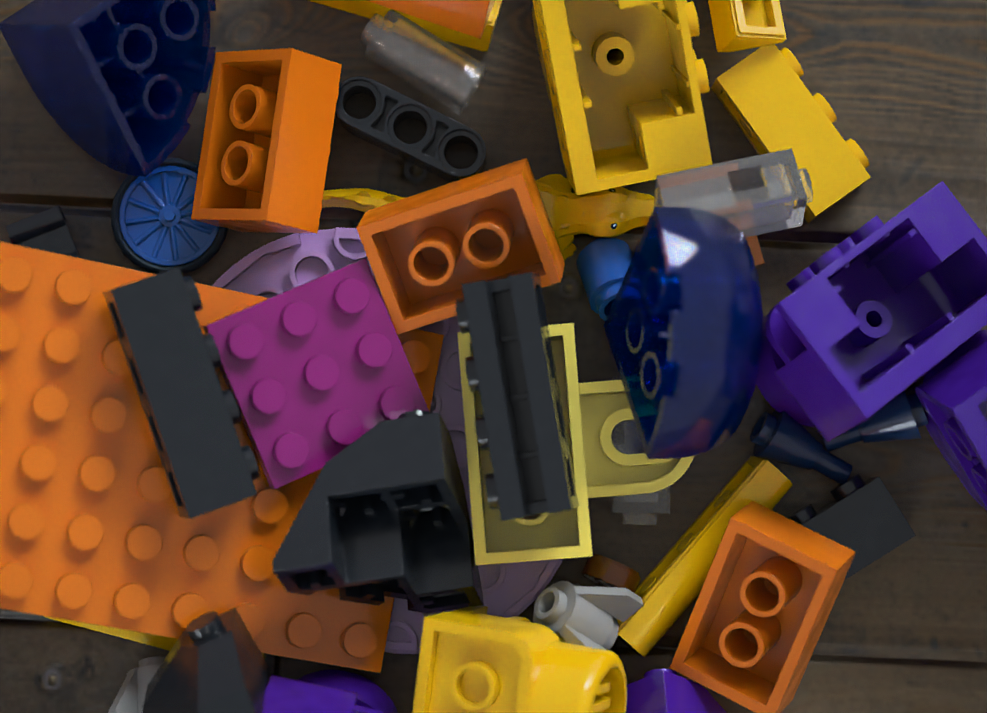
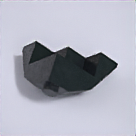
M413 410L401 414L398 419L381 421L325 463L273 559V573L288 592L310 595L315 591L336 588L339 589L340 600L376 606L385 602L384 596L407 599L409 611L434 613L484 605L478 565L475 566L474 541L465 489L451 435L439 412L430 413L423 410Z
M236 608L220 615L215 611L205 613L187 625L186 631L182 632L147 685L142 713H263L268 665Z

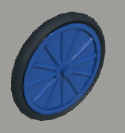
M161 158L147 162L132 171L122 182L115 194L111 209V226L115 240L123 254L136 266L147 272L160 274L180 267L182 274L195 271L208 263L216 255L226 239L228 228L191 219L198 164L180 158Z

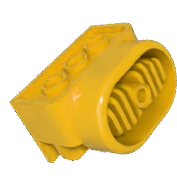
M532 0L535 36L546 89L552 105L566 176L577 196L713 168L701 94L709 93L708 75L704 60L696 58L691 42L692 37L700 35L697 12L693 1Z
M488 606L465 607L424 617L412 713H626V674L622 661L612 651L560 642L558 636L550 628L532 623L530 619L512 616L504 618L488 615Z

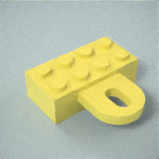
M574 323L548 325L579 506L567 511L546 512L501 521L499 508H490L486 494L485 475L493 473L490 451H482L480 449L476 434L475 417L483 415L480 391L471 392L466 374L465 359L466 357L473 356L470 333L462 334L457 332L475 566L593 556L588 498L657 492L675 483L691 465L697 449L698 429L695 416L686 400L670 386L652 379L635 378L578 383ZM659 418L668 422L673 429L674 438L672 444L668 449L661 452L624 454L614 447L611 439L614 427L618 423L628 420Z

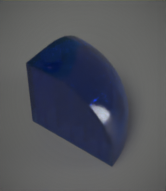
M34 0L0 22V30L32 90L63 131L85 152L105 166L124 174L146 177L162 164L181 142L191 127L187 120L193 111L199 93L206 94L216 51V47H210V11H216L215 0Z
M655 206L603 326L647 459L684 458L710 451L721 445L734 434L742 423L755 390L761 362L763 344L761 287L755 260L748 241L734 224L723 217L704 210L686 207Z

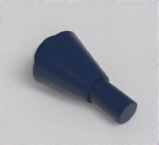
M903 390L866 420L829 442H826L824 438L823 440L827 451L830 452L862 440L864 443L920 439L921 435L918 427L927 425L928 421L917 393L906 396L905 390Z
M775 410L772 414L765 411L752 429L750 441L755 443L753 450L755 457L807 470L814 469L839 484L847 481L852 472L853 466L824 450L823 446L785 411L778 413Z

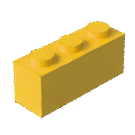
M775 44L762 46L718 76L711 89L802 216L810 223L871 178L865 169L870 163L861 147L851 138L845 141L832 124L837 118L827 100L820 93L812 96L801 81L800 77L804 75V72L793 53L786 47L779 50Z

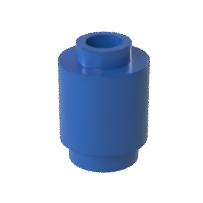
M599 238L590 242L579 253L576 266L591 309L599 314L601 319L610 323L624 322L633 318L642 309L645 289L629 245L617 238Z

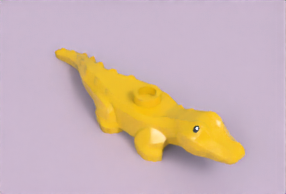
M561 174L546 175L536 180L564 261L571 257L576 250V246L573 244L574 235L588 234L594 237H616L632 229L652 224L661 217V202L658 198L649 194L631 191L622 186L577 196L575 193H572V186L568 178L563 177ZM369 188L324 190L322 208H349L365 213L367 210L406 197Z

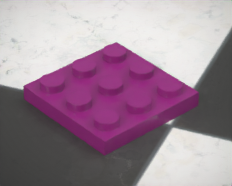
M366 258L202 327L204 333H211L216 342L221 358V366L219 368L228 389H230L235 398L240 418L271 489H277L323 468L326 462L381 421L398 419L401 414L413 410L429 412Z

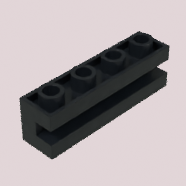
M180 267L103 292L180 517L191 519L257 495L253 480L260 478L259 468L249 445L241 447L234 428V424L241 422L239 409L230 389L221 390L214 369L221 366L220 354L211 333L202 334L195 312L202 310V303L192 277L183 278Z
M534 272L508 276L509 278L499 280H484L462 284L464 298L456 299V314L459 328L462 334L470 333L473 356L466 357L465 359L467 380L471 392L480 391L483 415L475 417L477 439L482 451H490L493 473L485 475L487 499L491 509L499 508L501 521L546 512L567 511L579 506L540 274Z

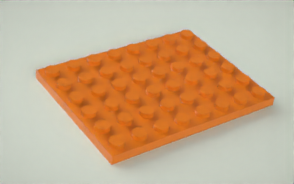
M0 242V608L177 639L182 632L186 631L187 625L197 617L212 611L220 615L236 608L261 653L381 673L394 597L384 596L385 602L376 606L340 600L339 589L336 588L315 591L310 595L290 593L273 573V559L322 468L277 489H271L241 420L240 423L234 424V428L241 447L249 445L255 456L260 472V478L253 480L257 495L191 519L180 517L103 292L157 274ZM195 283L202 303V310L195 312L202 334H205L203 326L269 299ZM413 329L398 334V338L430 412L444 335ZM214 368L221 390L228 389L220 368Z

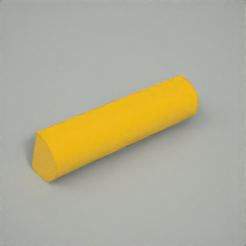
M750 456L637 587L635 594L642 598L644 606L624 623L617 619L619 624L618 635L645 658L700 594L730 518L751 501L772 510L793 486L791 481L767 459Z

